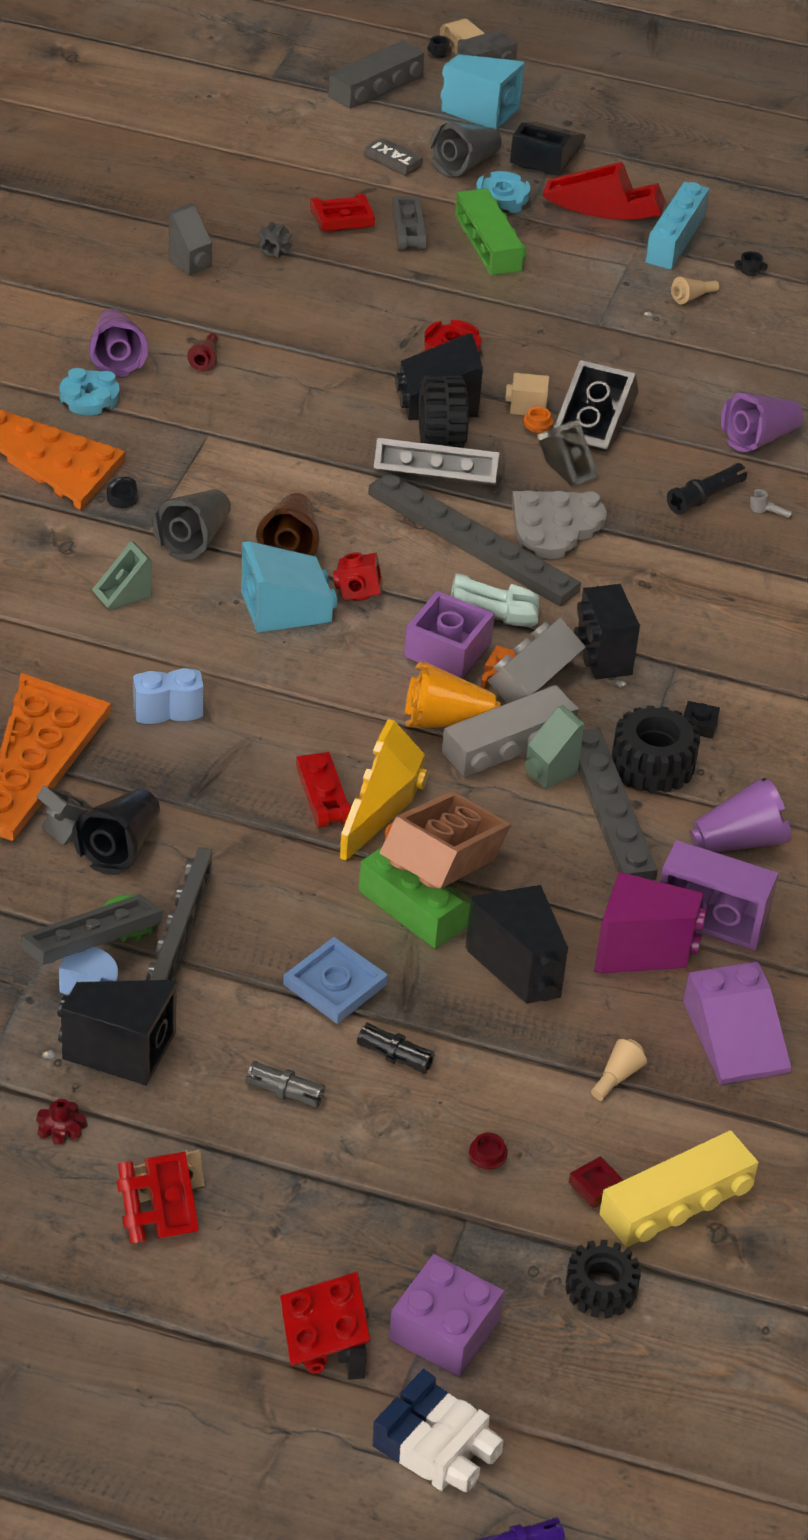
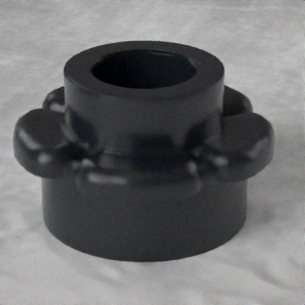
M433 36L430 38L427 50L432 53V56L443 58L452 51V47L450 46L449 38Z

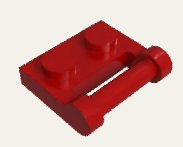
M364 193L355 194V197L310 199L311 213L315 215L321 231L334 232L339 229H362L375 226V215Z

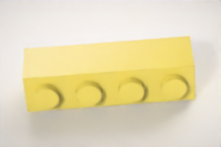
M730 1130L603 1190L599 1215L626 1248L640 1241L646 1242L652 1239L658 1232L668 1227L680 1226L689 1217L699 1212L713 1210L722 1201L735 1195L741 1196L747 1193L754 1185L759 1162Z

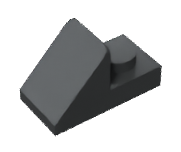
M45 785L36 796L47 805L45 812L49 814L42 828L60 844L65 845L73 841L72 827L83 812L93 807L82 798Z

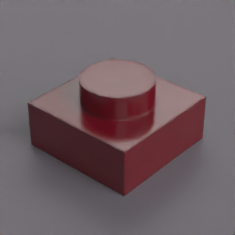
M601 1156L570 1173L569 1184L593 1209L601 1205L603 1190L624 1181Z

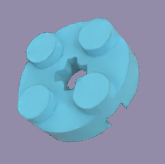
M495 171L491 172L489 178L483 180V175L477 181L476 190L488 188L493 198L497 199L501 210L518 213L522 211V206L529 201L530 184L527 180L526 184L520 181L521 176L515 173Z
M72 368L59 386L60 402L68 404L69 410L76 414H102V408L110 406L111 410L119 402V384L115 380V374L111 371L100 372Z

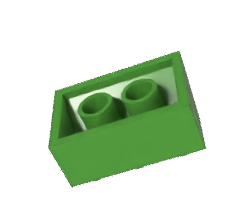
M382 847L361 861L359 892L434 949L468 926L471 898L454 885L449 884L441 889L424 885L419 880L420 877L414 873L392 866L389 863V859L380 854Z

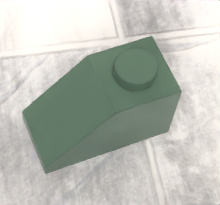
M564 705L557 707L527 747L525 770L531 778L537 780L545 789L578 774L584 723Z

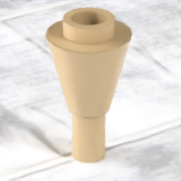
M677 277L673 281L671 294L678 304L683 305L705 293L717 292L719 290V283L716 280L703 282L685 277Z
M619 1039L616 1041L602 1078L591 1090L594 1098L602 1101L615 1085H618L647 1064L645 1050L638 1042L631 1039Z

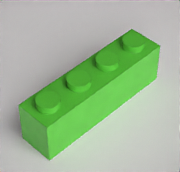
M488 188L457 192L455 217L489 274L497 275L522 271L523 260L526 259V247L524 243L520 242L515 228L511 227L506 214L501 211L497 199L493 198Z

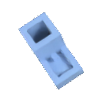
M97 947L64 957L59 966L60 993L69 995L76 982L118 981L116 962L107 952Z

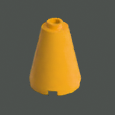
M419 661L415 669L421 670L418 678L411 677L408 688L405 714L411 715V720L405 721V725L411 728L449 727L500 707V702L496 701L494 693L428 662Z

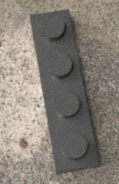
M138 894L22 934L20 948L42 965L53 963L64 957L84 952L92 947L115 941L123 936L162 923L163 910L143 895Z

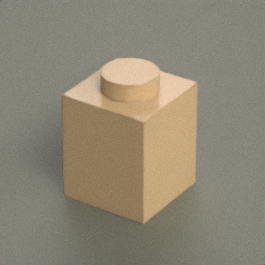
M514 373L513 384H507L505 402H511L510 414L525 415L532 407L546 408L549 376Z

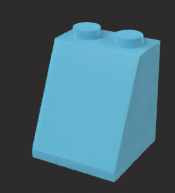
M458 54L445 64L442 71V76L444 77V86L440 96L442 111L497 130L521 107L525 62Z
M250 541L242 542L241 593L257 633L332 622L333 608H337V597L335 590L329 588L326 569H321L317 557Z

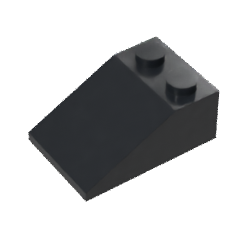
M580 360L552 430L551 438L608 452L630 416L639 392L636 373Z

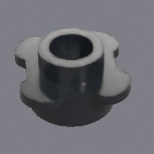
M754 251L744 252L741 255V260H736L734 264L736 268L742 269L743 274L748 276H755L760 271H766L768 267L763 262V256Z

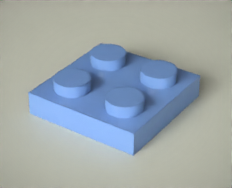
M335 937L331 938L283 976V985L336 1024L383 989L388 982V974Z

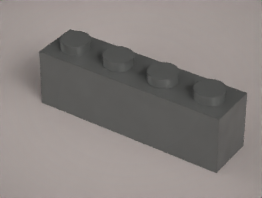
M401 41L329 74L328 97L351 109L423 76L424 52Z

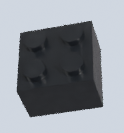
M621 584L583 588L582 601L577 604L579 623L574 628V634L585 645V648L582 650L585 666L590 667L595 680L633 675L640 624Z

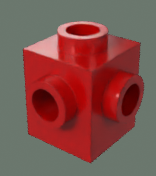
M353 552L345 555L343 558H339L337 570L333 571V581L336 590L341 589L343 600L363 601L370 596L381 594L383 578L377 552L363 555L359 552Z

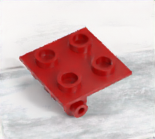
M358 1271L280 1295L291 1366L303 1363L310 1373H320L325 1369V1365L328 1362L327 1355L371 1342Z

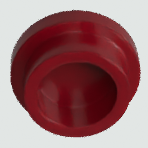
M482 1133L470 1144L469 1158L479 1168L486 1170L497 1169L507 1160V1146L504 1140L495 1133Z

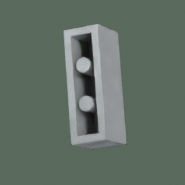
M561 618L552 625L545 621L531 633L535 638L532 642L526 638L512 650L516 654L514 658L507 654L493 666L497 672L487 681L507 704L535 693L585 648V645Z

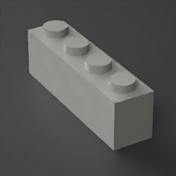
M377 438L374 470L496 485L500 453Z
M556 685L444 728L442 754L463 777H467L527 753L529 742L557 707L564 705L576 717H578L579 708Z

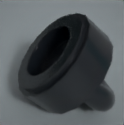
M128 476L119 477L108 484L107 501L110 505L117 508H128L137 502L138 490L134 478Z

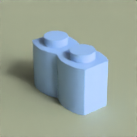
M182 668L169 673L147 671L134 675L133 707L136 722L157 724L169 719L191 721L203 717L204 686L201 672L196 669Z

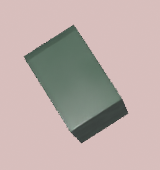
M131 540L92 591L110 610L152 596V560Z

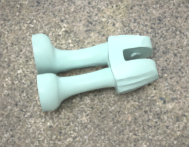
M455 573L451 589L452 597L495 613L494 616L503 619L504 624L526 627L537 625L540 602L538 594L514 584H510L509 590L495 588L472 580L466 575Z

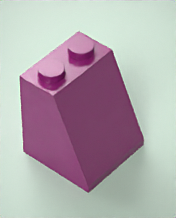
M618 872L601 923L594 972L614 973L687 968L690 955H698L702 940V934L696 933V930L703 929L707 909L701 908L703 893Z

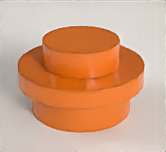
M532 407L525 414L523 424L533 433H543L552 428L553 418L548 409Z

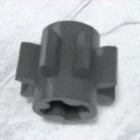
M270 221L267 227H262L257 234L261 238L257 246H260L266 256H276V258H279L283 252L287 253L292 246L288 242L292 234L289 233L284 224H274L273 221Z

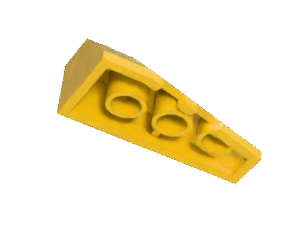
M387 720L373 750V754L376 757L372 769L366 768L360 797L354 799L341 833V860L347 861L413 801L418 789L423 790L426 785L428 770L424 769L425 754L394 720Z

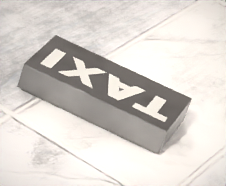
M382 137L365 147L366 157L405 176L422 166L423 157Z

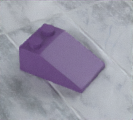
M758 961L689 972L683 1003L720 1085L791 1072V1064L771 987Z

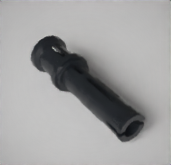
M735 463L731 467L703 480L692 479L682 488L675 487L669 490L667 493V503L674 513L682 515L688 511L689 507L693 505L701 506L706 503L709 496L747 479V471L737 475V472L746 468L741 463Z

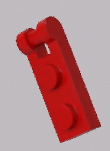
M330 752L296 756V768L317 828L328 827L331 822L340 821L341 825L345 824L351 810V805L345 797Z

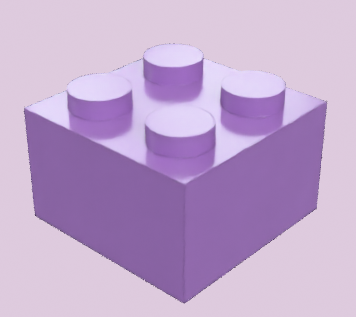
M436 591L406 626L404 657L416 662H428L463 679L492 642L495 613Z
M433 1254L391 1310L389 1340L460 1377L500 1321L504 1290Z

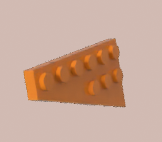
M0 409V452L7 456V462L38 483H47L52 486L54 493L59 497L67 496L73 500V506L80 511L125 462L124 450Z
M24 673L20 674L19 688L17 693H15L12 714L9 716L0 749V837L11 841L16 839L43 803L36 797L42 787L45 785L54 789L111 714V703Z

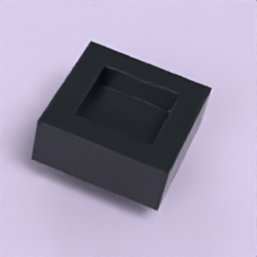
M687 701L683 717H689L692 720V725H696L699 730L698 735L713 739L720 707Z
M365 1343L338 1352L339 1363H346L348 1380L364 1379L367 1355Z

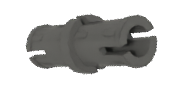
M253 1061L247 1073L252 1075L246 1076V1084L274 1092L279 1099L285 1100V1097L311 1105L314 1108H318L324 1096L320 1095V1093L325 1092L326 1086L324 1084H318L295 1076V1072L286 1069L281 1071L263 1065L258 1061Z

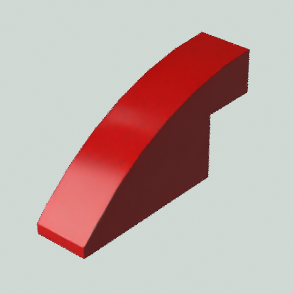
M623 161L549 179L543 191L544 198L557 205L585 215L607 219L626 220L661 216L666 202L659 183L633 189Z

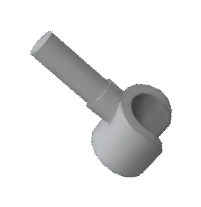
M756 489L754 497H750V507L755 513L772 511L789 519L792 515V511L768 502V493L763 489Z

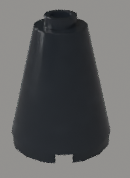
M137 789L83 812L72 827V840L80 857L85 855L92 862L90 867L96 871L108 875L120 874L134 863L160 813V804L157 798L145 789Z

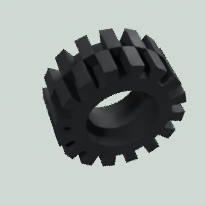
M602 1239L600 1246H596L594 1240L587 1242L586 1249L580 1245L576 1248V1254L572 1253L568 1263L565 1290L566 1294H570L569 1300L573 1305L579 1302V1311L585 1313L589 1308L592 1309V1317L598 1318L599 1311H602L605 1318H612L613 1310L619 1316L624 1314L625 1307L630 1309L633 1306L634 1299L637 1297L641 1269H638L639 1261L637 1257L631 1259L632 1251L627 1248L621 1252V1244L617 1242L614 1243L613 1248L608 1247V1240ZM595 1272L608 1273L615 1277L618 1283L607 1286L600 1285L590 1280L588 1275Z

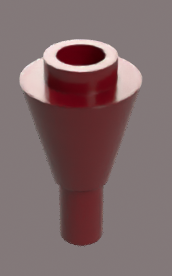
M208 334L205 340L189 349L187 359L194 369L208 371L215 365V345L218 342L216 334Z

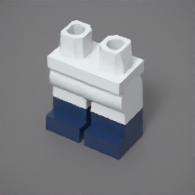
M423 1368L400 1393V1398L396 1397L374 1420L373 1447L419 1476L432 1480V1485L440 1491H443L448 1484H451L467 1493L474 1486L480 1475V1467L470 1461L472 1457L476 1455L489 1465L493 1464L502 1454L504 1440L489 1429L490 1416L480 1409L477 1411L468 1402L458 1400L436 1385L437 1377Z

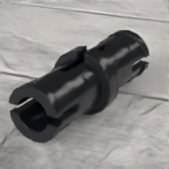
M368 1022L361 1028L357 1038L359 1046L385 1056L386 1061L391 1063L397 1061L423 1074L427 1073L434 1060V1051L413 1044L406 1040L405 1035L388 1033Z

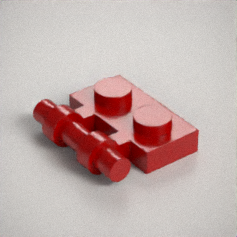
M186 1151L145 1158L146 1175L135 1177L133 1161L117 1163L120 1180H116L118 1192H122L126 1215L122 1216L124 1228H128L130 1244L146 1241L145 1224L155 1223L157 1239L199 1231ZM149 1187L152 1211L141 1213L138 1188Z

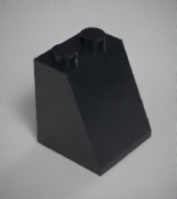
M465 334L401 361L400 373L395 374L396 391H400V406L406 409L408 420H419V392L421 382L425 376H462L467 387L469 417H478L483 367L473 334Z
M536 885L471 896L466 938L467 951L526 1004L561 998L568 946L542 886Z
M172 980L76 982L69 996L64 995L57 1011L58 1017H61L58 1041L62 1043V1059L147 1086L176 1033L177 982Z

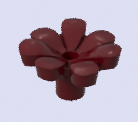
M57 1099L54 1103H51L49 1110L40 1109L36 1117V1121L41 1123L37 1134L41 1138H46L52 1133V1141L57 1144L65 1143L66 1134L72 1139L79 1138L82 1135L81 1128L87 1127L86 1116L79 1113L78 1104L68 1102L65 1099Z

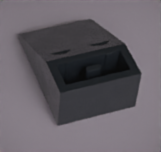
M521 122L512 135L510 163L517 164L522 168L540 170L548 175L560 176L586 138V134L539 122Z

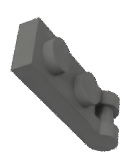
M392 196L397 249L406 250L407 247H416L417 250H426V232L420 197Z

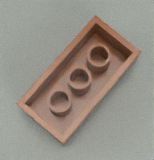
M452 790L397 815L380 854L388 858L389 863L395 868L404 871L408 870L419 876V880L424 885L441 889L494 861L511 824Z

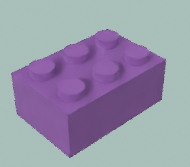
M676 840L662 868L660 882L703 893L701 908L707 909L703 929H697V932L756 951L769 921L779 873Z

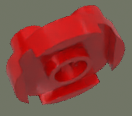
M451 320V324L441 325L442 321H437L429 325L425 330L424 351L465 334H473L478 353L481 351L482 336L479 337V330L468 322Z

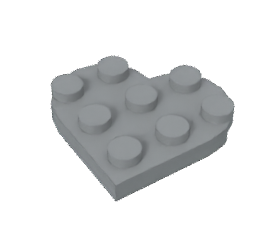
M512 491L511 501L517 542L522 549L526 547L535 551V556L538 558L549 560L565 557V552L577 548L578 540L593 538L594 532L600 529L604 530L607 511L604 504L600 502L599 494L596 492Z

